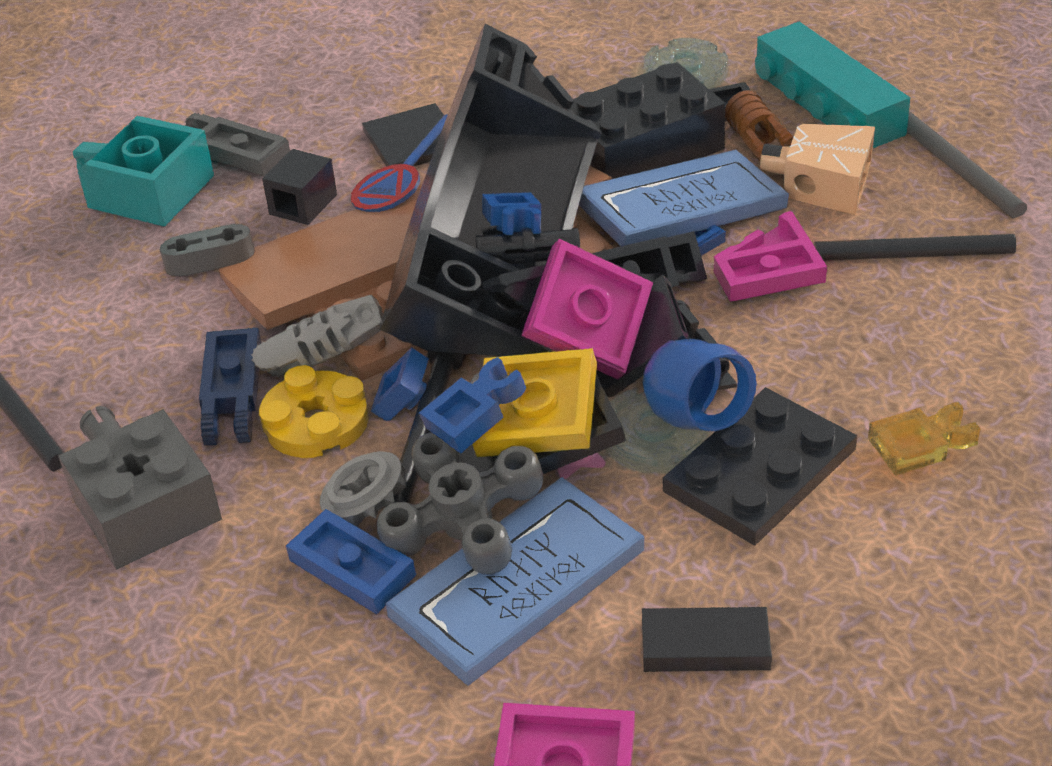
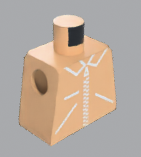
M821 124L799 125L790 147L764 144L760 160V170L784 174L783 189L789 193V199L856 215L871 166L875 127Z

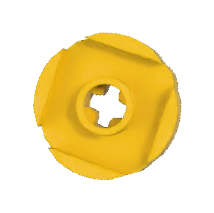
M307 365L295 366L289 369L284 375V380L268 391L259 408L262 429L268 437V442L277 451L299 458L323 456L322 450L331 449L337 445H340V450L350 446L363 434L369 420L364 386L359 378L333 371H315ZM310 410H323L322 412L313 414L310 418L305 417V413Z

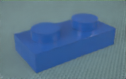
M327 509L286 545L288 557L292 563L376 615L386 606V602L395 597L416 576L413 559L386 546L382 541Z

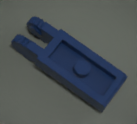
M259 328L211 331L206 333L199 392L201 436L205 446L217 445L220 436L219 414L235 413L233 428L237 442L247 443L252 440V411H256L259 368L251 361L253 359L251 354L254 352L253 349L262 342Z

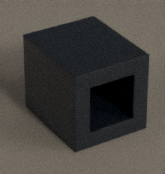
M291 149L262 178L269 215L309 225L337 196L332 159L296 149Z

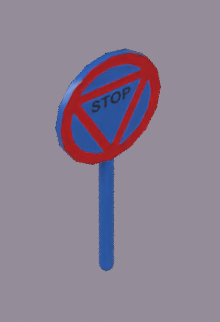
M448 114L439 120L403 164L380 168L364 177L355 186L351 193V202L356 209L366 212L385 211L403 203L415 193L420 184V174L413 165L441 133Z

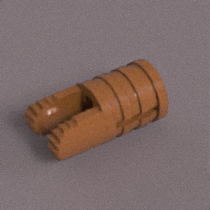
M751 90L742 91L728 101L725 107V119L736 130L743 142L759 161L761 160L762 149L765 143H772L777 139L781 146H791L793 136L756 92Z

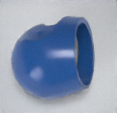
M695 339L670 340L653 353L645 367L643 376L646 400L655 415L672 426L701 431H718L737 423L750 408L757 385L756 374L752 365L738 351L723 344H709L708 342ZM727 357L737 372L738 383L736 393L730 404L722 412L715 415L705 414L704 411L714 399L719 387L721 376L719 358Z

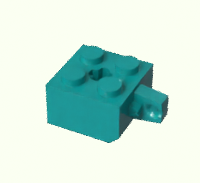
M138 115L108 143L82 142L73 150V157L77 162L76 167L88 208L164 227L214 176L205 130Z

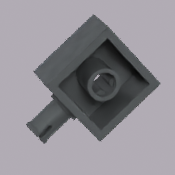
M104 406L95 407L103 421L100 423L96 420L91 410H88L80 420V429L90 441L58 455L73 501L116 570L222 520L211 474L164 409L147 417L140 418L122 428L116 421L111 409Z

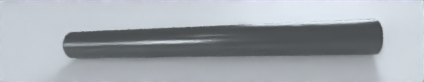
M909 111L907 133L1011 218L1025 214L1027 210L1025 202Z

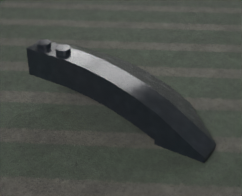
M486 23L480 32L424 178L396 265L379 330L394 336L402 342L413 344L431 352L493 356L551 352L552 349L522 336L529 312L500 292L492 293L484 290L481 282L495 276L527 269L523 267V263L509 264L476 248L475 235L504 234L502 231L497 230L496 226H491L482 214V194L531 192L541 203V231L572 229L596 144L602 132L591 120H585L572 111L571 106L574 103V99L553 75L544 77L534 66L533 63L537 56L527 44ZM547 261L535 262V266L544 265Z

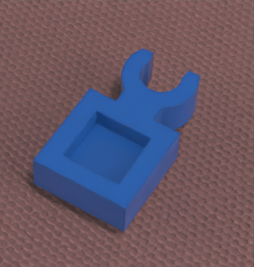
M531 192L482 194V214L491 226H496L497 230L502 231L506 235H513V232H520L521 228L529 227L532 229L533 234L541 233V203Z
M497 357L487 362L481 368L479 379L473 384H470L461 377L421 410L419 415L426 429L461 454L504 418L499 405L518 399L525 392L526 385L521 372L518 370L513 371L508 376L502 360Z

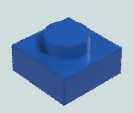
M411 347L383 374L371 412L385 421H390L404 407L411 410L419 402L426 390L427 384L422 379L429 359Z

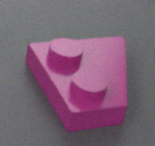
M789 211L779 216L778 226L768 233L764 234V232L757 229L744 237L740 244L729 246L714 256L713 272L729 301L732 302L825 283L827 265L793 212Z

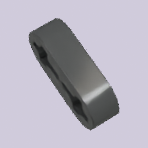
M242 224L225 225L172 237L161 244L159 249L166 273L179 277L235 265L249 259L255 252L250 229Z

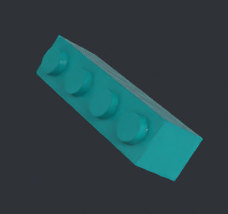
M800 21L757 37L756 73L761 79L767 80L782 91L788 99L794 100L810 112L815 119L821 120L826 125L875 127L873 148L907 135L911 97Z

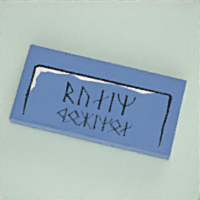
M732 150L586 185L583 187L579 206L620 246H625L664 236L667 238L692 231L698 232L708 229L712 225L721 226L787 208L789 193L737 150Z
M561 477L500 521L506 528L512 545L511 560L503 570L495 574H481L474 571L467 563L462 548L386 602L387 615L403 631L469 686L644 551V536Z

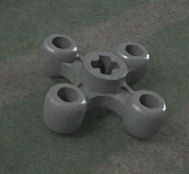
M430 432L422 435L413 445L412 459L418 476L425 483L429 484L430 495L415 505L406 502H396L385 507L377 520L380 540L386 546L410 557L421 551L426 544L427 537L434 532L443 530L449 537L461 540L466 561L474 571L481 574L500 572L511 560L512 545L506 528L499 521L492 519L491 509L503 499L510 498L515 501H524L532 498L539 492L543 483V472L538 456L531 449L524 446L509 447L499 454L493 467L479 473L474 466L461 463L458 451L435 434Z

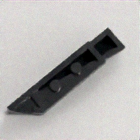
M694 231L591 253L651 282L663 275L670 281L672 288L679 286V283H694L707 279ZM546 264L501 274L483 281L481 284L484 290L492 293L500 292L527 312H530Z

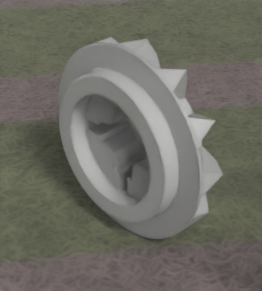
M372 452L353 458L342 465L325 485L320 496L321 510L327 509L355 526L359 525L365 517L372 516L377 518L378 511L384 506L393 504V495L401 492L406 487L403 479L406 469L399 458L390 452Z

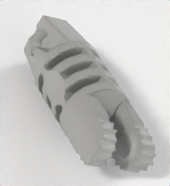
M372 295L333 305L323 312L320 311L310 318H305L297 324L288 326L286 331L269 338L266 342L262 341L260 345L253 349L254 352L251 354L253 359L251 361L262 371L266 370L268 374L278 378L284 376L289 369L295 366L307 365L314 367L345 351L354 349L381 330L379 329L383 318L382 308L378 300Z

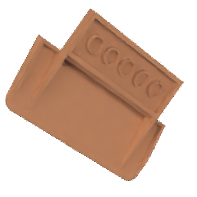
M590 166L584 186L611 180L612 177ZM422 184L418 186L413 195L394 208L381 212H366L355 209L254 247V255L249 259L235 265L219 268L220 277L240 304L267 330L307 314L309 317H312L314 314L320 311L323 312L333 305L372 295L378 300L384 314L396 265ZM576 213L573 228H578L581 249L589 253H595L614 248ZM380 331L354 349L341 353L340 356L357 378L363 381L389 370L411 347L422 355L427 354L428 351L413 344L402 342L394 336Z

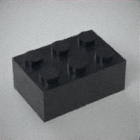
M678 62L661 65L656 70L633 78H624L616 84L594 92L582 93L577 98H574V103L571 106L572 111L577 116L585 120H591L602 132L597 141L590 166L607 174L612 179L702 158L725 149V103Z

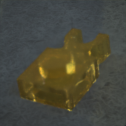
M954 402L943 406L935 415L929 417L925 415L921 408L870 422L868 440L896 476L945 461L948 448L966 449L978 445L981 428L976 422L958 426L961 425L964 408L959 402Z

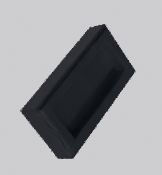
M767 607L642 608L644 672L771 670L772 651Z

